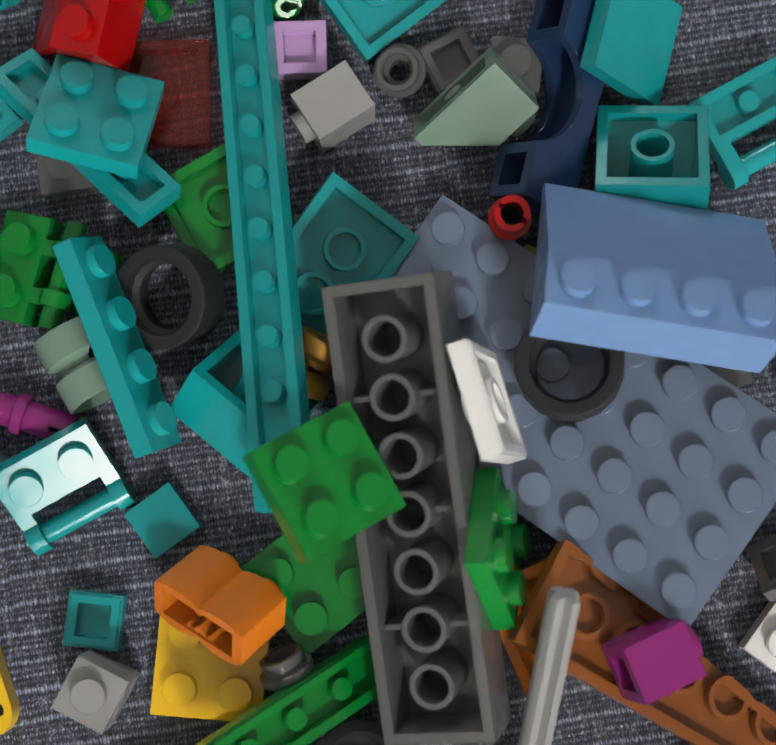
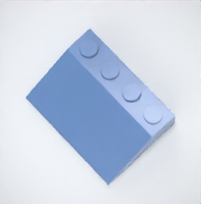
M544 183L529 336L760 373L776 354V257L765 222L762 219Z

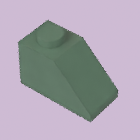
M490 46L413 119L414 139L421 146H499L510 135L515 138L524 133L536 118L535 112L539 110L535 91Z

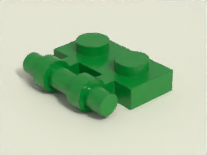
M7 210L0 235V320L35 328L40 309L43 307L37 327L50 331L62 324L64 313L71 312L73 299L52 246L68 238L85 237L88 226L74 221H66L62 239L60 240L64 224L48 217ZM55 260V264H54L53 272H52V275H51L50 283H49L48 288H46V287H47L48 280H49L50 272H51V269H52L53 261Z

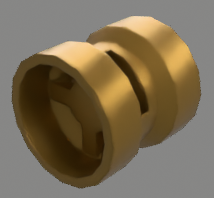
M302 325L308 397L317 401H324L331 388L329 378L333 373L328 336Z

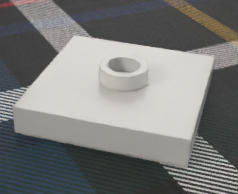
M466 338L446 345L461 392L462 409L472 428L481 461L511 464L526 459V448L496 353Z

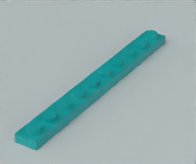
M214 0L250 452L310 421L272 0ZM251 475L254 511L264 514L272 513Z

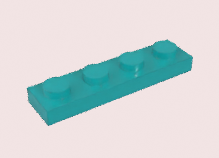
M33 48L0 66V98L29 125H31L52 66ZM146 153L137 180L71 163L139 228L180 199L181 185Z
M102 236L68 238L52 246L134 458L137 459L182 442L177 430L176 415L172 407L165 400L156 377L157 368L155 361L144 346L136 325L135 310L124 295L115 272L116 262L108 247L105 246Z

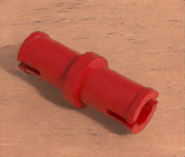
M507 195L498 199L491 206L488 213V225L491 232L497 238L504 241H514L523 237L528 232L532 223V213L528 202L517 195ZM511 213L517 218L518 223L509 225L503 221L501 215Z

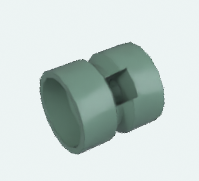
M79 316L53 328L34 343L33 349L47 374L59 376L60 379L55 389L70 415L86 412L111 399Z

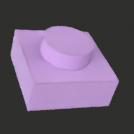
M326 20L274 21L279 80L316 79L328 71Z

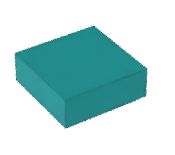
M172 482L166 483L124 514L155 559L164 555L202 527V524Z
M71 589L62 645L115 652L121 650L128 595Z

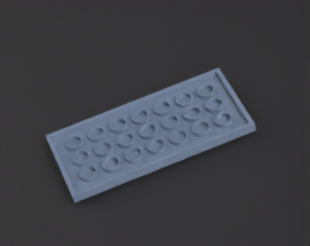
M442 194L415 232L420 239L393 277L452 270L461 340L466 338L496 353L527 455H525L526 459L511 464L481 461L475 441L478 468H498L505 488L513 489L515 493L517 512L557 541L560 542L561 539H567L574 543L593 559L592 565L666 618L685 620L686 625L691 626L776 503V413L702 364L625 351L623 382L615 400L600 414L580 422L556 421L538 413L524 398L515 375V351L523 333L530 327L536 255L514 241H504L497 238L491 232L487 223ZM550 339L541 347L536 358V375L540 384L549 394L561 399H578L588 395L599 385L604 373V359L599 348L594 346ZM333 373L329 378L332 382H334Z

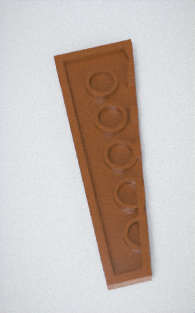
M561 539L560 542L556 541L526 600V604L517 618L516 629L511 630L507 638L508 640L535 655L548 590L553 586L571 587L579 592L581 605L566 673L692 745H776V713L764 703L757 702L752 697L750 691L731 675L719 670L703 655L700 659L707 676L649 705L623 699L601 644L660 616L646 604L637 601L613 579L592 565L593 559L574 543L567 539Z

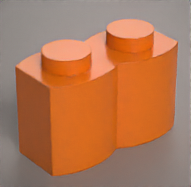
M207 545L198 546L154 581V605L156 612L175 629L189 636L197 637L212 653L231 664L241 666L285 625L286 597L279 586L268 578H263L248 571H242L237 561L230 554L223 551L220 552L213 547Z

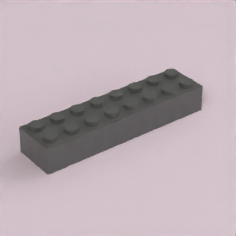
M452 270L322 287L321 292L337 407L347 401L350 402L406 503L405 507L355 535L384 745L496 743L512 717L500 630H493L464 565L474 470L478 468L473 431L462 409L461 392L446 347L448 344L461 340Z

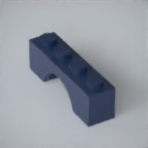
M596 0L536 1L526 42L537 55L543 68L546 80L545 108L537 127L529 136L516 143L501 144L488 194L489 197L496 200L507 195L520 196L528 202L534 217L540 216L544 183L578 188L604 83L580 67Z

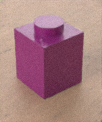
M657 617L601 644L622 698L649 705L707 676L700 659L703 654L701 642L694 630L686 625L685 620Z

